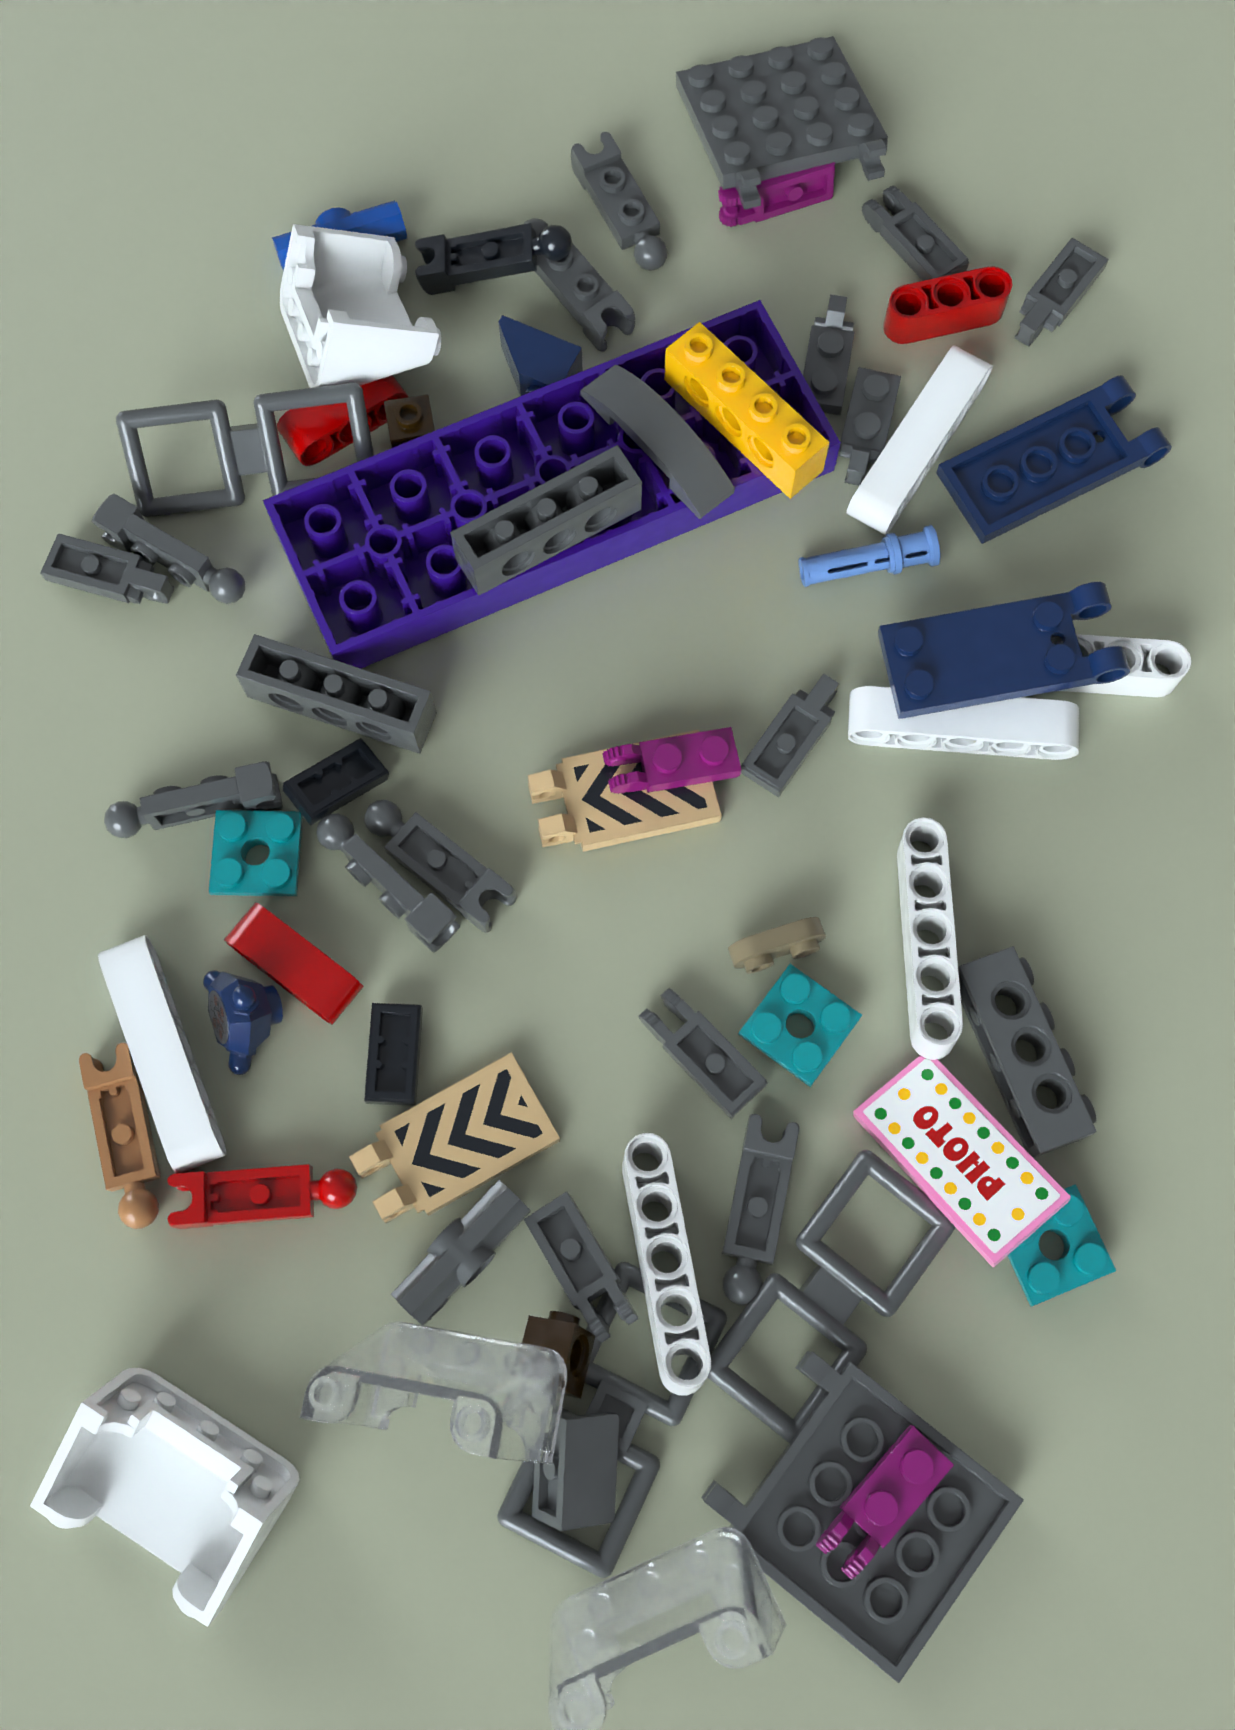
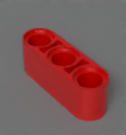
M991 266L900 286L891 293L883 323L884 333L887 338L895 343L909 344L997 323L1002 318L1013 286L1012 278L1002 268Z
M393 375L360 385L363 389L370 432L387 423L384 401L409 397ZM347 403L290 409L281 416L277 423L278 432L304 466L320 463L353 443Z
M257 902L253 904L224 938V941L237 953L331 1025L334 1024L364 987L347 970Z

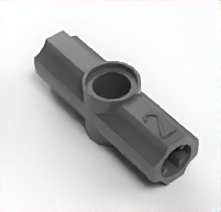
M498 1180L462 1219H455L438 1235L427 1250L429 1254L391 1295L415 1320L424 1326L444 1307L450 1297L461 1286L466 1287L488 1266L496 1255L495 1249L524 1220L531 1210L507 1186Z

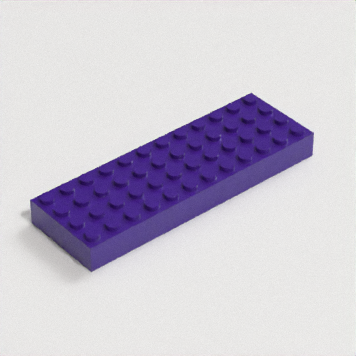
M761 300L702 323L830 442L824 470L816 478L834 471L841 442ZM691 328L263 500L273 528L332 659L362 669L782 493L769 478L664 380L666 348ZM615 364L646 383L682 417L709 449L735 488L734 493L701 519H698L669 488L670 478L616 422L609 425L581 396V389ZM618 445L642 481L641 510L478 596L455 558L450 532Z

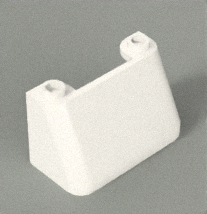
M293 224L280 288V309L310 388L346 383L364 385L429 364L433 356L439 354L441 348L440 329L428 317H419L415 326H413L397 293L399 282L403 283L406 278L407 260L405 256L401 255L394 237Z
M128 1368L81 1403L30 1507L47 1517L52 1524L60 1528L82 1527L97 1516L181 1573L172 1589L173 1598L184 1614L197 1619L208 1627L228 1601L289 1502L300 1479L298 1471L287 1459L159 1375L142 1368Z

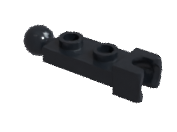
M531 223L449 239L444 234L421 238L415 242V246L421 252L426 265L419 266L415 270V274L420 286L427 294L435 295L456 290V285L537 271V255H543L552 261H559L570 253L572 239L570 233L561 225H550L543 229L539 237H536V232Z

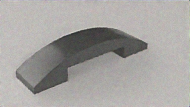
M615 364L581 389V396L609 425L616 422L670 478L669 488L698 519H701L734 493L735 488L728 476L697 434L660 395L638 377Z

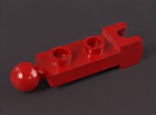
M310 1164L207 1173L204 1171L174 1173L168 1177V1184L180 1191H190L192 1193V1203L183 1211L170 1213L167 1220L172 1228L189 1229L213 1227V1225L314 1217V1201L320 1200L325 1206L332 1209L346 1207L356 1196L357 1184L350 1172L338 1168L327 1171L320 1180H313V1166Z

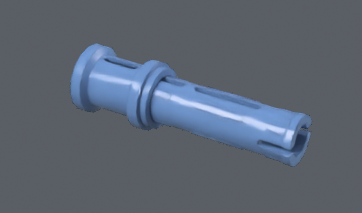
M932 525L924 526L922 532L902 536L889 533L882 537L879 543L806 558L801 557L798 559L800 577L804 587H807L811 584L848 578L884 569L888 573L899 574L903 568L925 563H928L931 567L938 566L940 564V546L936 530Z

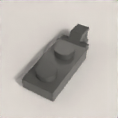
M1071 238L1027 293L1019 311L1025 317L1020 323V329L1015 335V339L1029 347L1040 335L1043 328L1053 332L1057 326L1060 327L1104 271L1109 259L1076 239Z
M830 294L826 318L815 317L814 325L811 327L803 377L823 412L841 415L855 332L853 331L854 323L844 321L847 297Z
M858 367L839 448V456L850 458L844 483L859 486L864 479L867 463L874 464L885 448L901 376Z
M57 534L40 572L46 581L126 603L140 604L144 597L151 601L168 604L174 591V586L168 581L169 578L165 575L154 573L155 568L153 565L145 562L141 555L63 534Z
M823 674L809 694L801 689L796 695L792 693L742 763L741 774L779 797L829 727L835 711L829 708L828 705L836 695V688L839 683Z

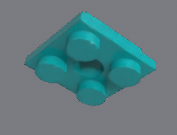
M216 810L209 894L297 896L303 822L301 813L299 811ZM258 845L269 847L270 853L265 862L260 865H249L246 863V855L251 848Z
M790 963L739 1031L738 1035L811 1087L860 1020L862 1014ZM799 1014L807 1017L812 1023L813 1033L806 1038L792 1036L786 1028V1020L790 1016Z
M1076 1184L1064 1189L1071 1196L1070 1201L1007 1255L1030 1307L1116 1271ZM1045 1231L1056 1233L1063 1242V1254L1058 1260H1051L1045 1257L1040 1250L1039 1240Z

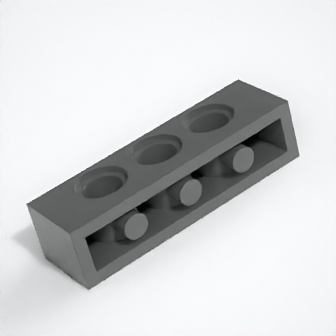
M616 445L450 532L455 558L479 596L640 511L642 481L619 446Z
M256 634L253 635L236 674L248 698L419 754L422 751L437 714L431 691Z
M1014 946L960 965L958 972L962 1006L1025 1150L1033 1158H1036L1096 1133L1097 1131L1093 1124L1096 1122L1094 1107L1085 1094L1080 1095L1073 1079V1076H1075L1074 1063L1065 1048L1060 1049L1052 1033V1030L1055 1028L1053 1016L1048 1006L1044 1002L1039 1003L1031 986L1034 984V976L1027 960L1023 957L1019 958ZM997 995H1004L1011 998L1016 1005V1015L1003 1014L996 1006L995 997ZM1017 1040H1024L1033 1045L1037 1055L1035 1062L1025 1061L1017 1054L1015 1047ZM1038 1086H1046L1055 1093L1057 1098L1055 1109H1049L1040 1104L1036 1096Z

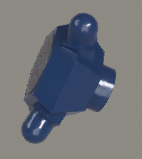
M213 970L208 972L203 979L204 987L209 991L208 1013L217 1043L226 1047V1050L230 1052L228 1062L230 1071L236 1075H243L249 1071L252 1056L256 1054L257 1047L270 1036L271 1025L282 1022L283 1009L281 999L273 985L263 986L248 978Z

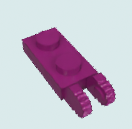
M835 162L762 180L761 184L756 185L761 198V206L745 210L736 187L725 190L719 187V202H722L723 205L719 211L720 222H722V225L730 226L731 228L732 226L736 227L738 224L743 225L753 221L757 223L832 199L834 193Z
M732 727L639 742V745L625 744L611 747L602 753L605 765L612 767L641 762L643 772L623 773L609 779V788L611 793L613 792L614 794L646 789L647 793L737 778L742 771Z
M910 1425L840 1506L842 1511L820 1536L816 1546L824 1554H827L841 1543L854 1522L861 1527L868 1535L847 1556L841 1568L850 1579H853L872 1560L879 1547L885 1548L954 1464L914 1426Z

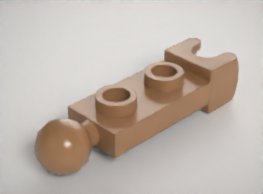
M120 1043L116 1046V1063L111 1070L104 1072L102 1063L88 1053L80 1055L79 1065L83 1086L88 1094L105 1188L111 1192L124 1189L125 1194L118 1206L119 1217L127 1227L142 1229L153 1223L159 1211V1203L156 1196L151 1191L145 1189L144 1183L160 1179L161 1175L144 1091L127 1043Z

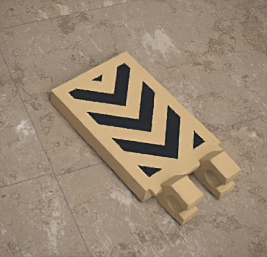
M698 729V730H694V731L679 733V734H675V735L665 736V737H661V738H667V737H673V736H679V735L697 733V732H699V729ZM607 749L562 758V763L556 764L557 771L550 769L528 775V788L532 804L564 798L567 814L561 813L538 819V830L542 847L574 841L575 844L581 843L582 851L584 852L717 823L721 821L722 817L713 782L647 793V789L629 793H611L608 781L613 776L643 771L641 762L613 767L605 765L602 753Z
M511 1052L379 1125L382 1130L375 1133L379 1141L366 1146L349 1156L362 1179L392 1164L403 1186L394 1188L372 1201L381 1219L387 1223L415 1208L417 1213L425 1210L429 1216L560 1142V1137Z

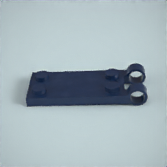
M1120 375L1087 393L939 464L936 474L981 544H984L1137 467L1147 468L1157 463L1170 452L1172 446L1158 427L1144 432L1129 442L1111 416L1125 409L1135 399L1136 393L1125 377ZM1094 435L1101 436L1103 442H1096Z
M1090 582L1066 593L879 626L878 637L898 719L1092 684H1107L1126 677L1130 673L1124 648L1120 646L1106 647L1082 657L1073 624L1074 620L1094 619L1111 610L1112 605L1106 584L1103 582ZM1051 637H1060L1063 644H1053Z

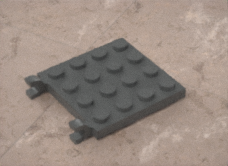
M834 36L815 38L810 42L788 47H775L770 51L753 55L735 56L731 60L709 65H696L691 69L676 72V87L723 190L736 187L744 210L761 206V198L756 185L761 184L762 180L833 162L836 164L859 159L868 181L882 178L885 175V169L881 163L880 156L886 155L888 136Z
M807 1351L795 1368L823 1388L826 1393L747 1503L743 1505L731 1493L713 1480L701 1498L707 1505L731 1523L722 1536L726 1542L891 1678L900 1683L1024 1499L852 1362H847L842 1371L838 1373L814 1352ZM912 1425L946 1456L954 1466L885 1548L879 1547L875 1556L856 1577L850 1579L841 1568L847 1556L857 1548L868 1534L854 1522L841 1543L827 1554H824L816 1546V1543L842 1511L840 1508L842 1503L907 1427Z

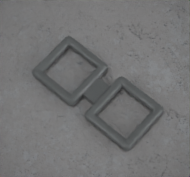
M346 383L259 394L253 402L257 423L230 426L226 405L217 399L119 412L116 416V423L136 504L141 515L153 517L239 506L245 500L241 475L267 472L273 496L317 479L287 480L274 411L347 403L357 462L374 456L362 387L357 383ZM210 419L225 489L154 498L137 428Z
M869 1150L859 1152L796 1238L797 1248L818 1264L800 1289L778 1273L770 1274L766 1278L756 1296L747 1304L711 1353V1370L707 1378L790 1443L826 1391L817 1385L793 1419L728 1367L776 1300L779 1299L842 1350L831 1366L833 1369L840 1373L847 1362H852L855 1366H858L867 1353V1345L861 1338L844 1326V1323L861 1300L884 1317L893 1316L956 1227L921 1190ZM868 1175L932 1225L885 1291L821 1241Z
M628 1262L617 1264L614 1270L621 1280L619 1286L626 1294L630 1286L644 1293L640 1268ZM608 1292L602 1294L596 1309L610 1327L617 1312ZM699 1298L711 1355L726 1325L727 1315L722 1309ZM674 1302L666 1304L688 1315L686 1309L681 1304ZM587 1325L586 1330L594 1334L589 1325ZM595 1337L585 1383L596 1388L597 1391L586 1414L612 1412L619 1416L617 1461L635 1469L634 1475L617 1509L615 1519L611 1523L599 1551L523 1512V1508L533 1489L536 1434L498 1511L497 1518L503 1527L600 1578H606L612 1574L660 1469V1461L657 1456L631 1443L644 1413L669 1426H676L682 1421L694 1393L690 1395H676L671 1392L667 1401L593 1363L602 1344ZM690 1356L687 1357L678 1377L683 1380L694 1379L699 1374L698 1365ZM554 1405L555 1407H558V1408H561V1409H563V1410H566V1409H564V1408H562V1407H560V1406Z

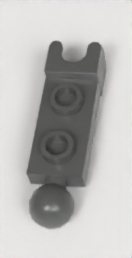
M608 132L601 133L600 140L604 148L598 154H590L581 144H574L571 149L573 172L583 189H587L620 248L624 250L636 244L634 248L636 263L645 270L659 269L664 265L668 254L665 242L660 237H657L660 234V222L623 159H621V151L611 134Z
M537 218L524 222V224H532L536 237H539L543 229L549 226L548 223ZM573 243L570 253L559 261H552L543 255H537V271L535 272L583 327V333L597 350L605 351L607 349V341L604 338L609 326L619 328L625 335L632 334L635 328L633 308L618 290L615 292Z
M114 493L111 494L94 514L92 522L105 531L101 536L102 539L117 549L141 555L145 562L152 565L158 562L168 568L169 574L178 582L187 587H191L194 583L207 592L210 591L211 595L218 602L230 604L237 602L243 597L245 580L237 570L228 567L217 570L213 567L209 557L145 521L138 507Z
M263 761L236 767V776L228 778L227 776L216 775L207 777L200 784L190 787H162L155 790L153 795L141 797V806L137 807L128 801H118L110 805L105 812L104 823L107 831L113 836L130 838L138 833L142 825L150 824L154 830L164 829L215 817L216 810L280 811L283 809L277 775L271 773L270 762Z
M377 800L369 805L364 819L368 830L380 837H392L384 847L386 853L460 911L462 916L481 931L487 933L492 929L490 916L482 908L486 901L497 899L507 906L515 903L517 894L509 883L490 868L487 869L418 813L415 812L404 823L402 822L401 810L395 803L388 800Z
M339 813L328 814L323 817L317 826L316 832L317 839L321 845L329 850H341L349 861L345 866L347 871L364 887L370 882L383 893L379 897L380 902L398 919L405 914L407 916L405 920L411 933L428 949L435 953L460 928V925L455 921L457 916L433 893L424 898L357 834H354V826L349 818Z
M751 1114L748 1118L722 1251L724 1255L737 1257L736 1265L730 1267L723 1278L725 1296L737 1305H747L756 1296L763 1284L762 1277L756 1270L757 1262L774 1264L792 1160L795 1156L799 1134V1125L791 1122L784 1130L780 1141L776 1143L766 1141L761 1133L762 1118L758 1114Z

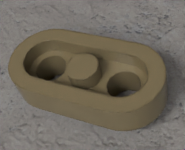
M809 917L745 937L730 945L728 951L734 968H745L747 974H752L773 966V959L791 954L793 959H799L816 953L820 950L818 943L826 938V934L819 917Z

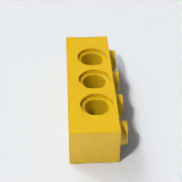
M698 322L666 348L664 380L786 496L791 499L823 472L830 442L701 322Z

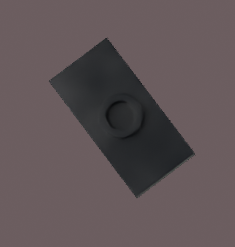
M360 738L283 782L282 791L311 826L328 814L333 813L388 780L389 771L363 739Z
M372 1003L364 1098L366 1104L416 1105L423 1015L422 1005Z

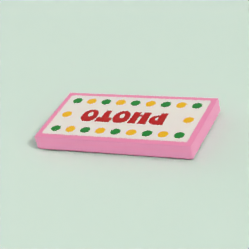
M920 1055L853 1111V1117L993 1268L1070 1201L1071 1196L938 1059H927Z

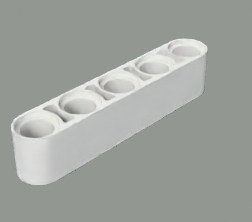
M955 345L950 348L859 485L850 501L846 514L884 535L890 532L980 394L990 376L993 365Z
M1076 634L1082 657L1106 647H1123L1130 673L1115 682L1092 684L1059 691L1164 697L1175 689L1190 669V653L1183 645L1171 640ZM1051 637L1053 644H1063L1060 637ZM1156 664L1164 665L1171 674L1162 673L1158 670Z
M864 686L855 688L850 692L848 739L853 743L868 746L1062 760L1075 757L1079 753V706L1069 701L1020 697L898 719L891 687Z
M922 817L914 819L904 829L897 851L910 1040L912 1047L919 1055L927 1059L936 1060L945 1057L951 1052L962 1033L963 1018L947 835L939 822L931 818ZM915 841L925 842L931 847L932 851L920 852L911 843ZM918 885L928 886L935 892L936 896L931 898L923 897L915 891L914 887ZM922 930L932 931L938 936L940 942L936 944L926 943L921 940L917 932ZM933 976L939 979L943 984L944 990L936 992L927 989L922 984L921 978ZM937 1023L943 1026L947 1031L948 1038L943 1040L932 1038L926 1032L924 1025Z
M143 935L98 953L103 976L162 1146L175 1173H184L227 1155L221 1131L159 958L147 935Z
M642 1133L631 1139L625 1149L622 1174L659 1375L663 1385L670 1392L676 1395H690L695 1393L707 1379L711 1370V1356L671 1152L668 1144L660 1136L653 1133ZM640 1153H649L658 1160L659 1167L652 1171H643L634 1164L633 1158ZM649 1202H659L667 1208L669 1217L660 1222L649 1220L644 1215L642 1207ZM660 1251L669 1252L677 1259L679 1268L671 1273L660 1272L653 1266L651 1257ZM670 1302L681 1304L688 1313V1322L681 1326H673L663 1319L661 1308ZM678 1355L692 1357L699 1368L698 1376L691 1380L678 1378L671 1368V1360Z

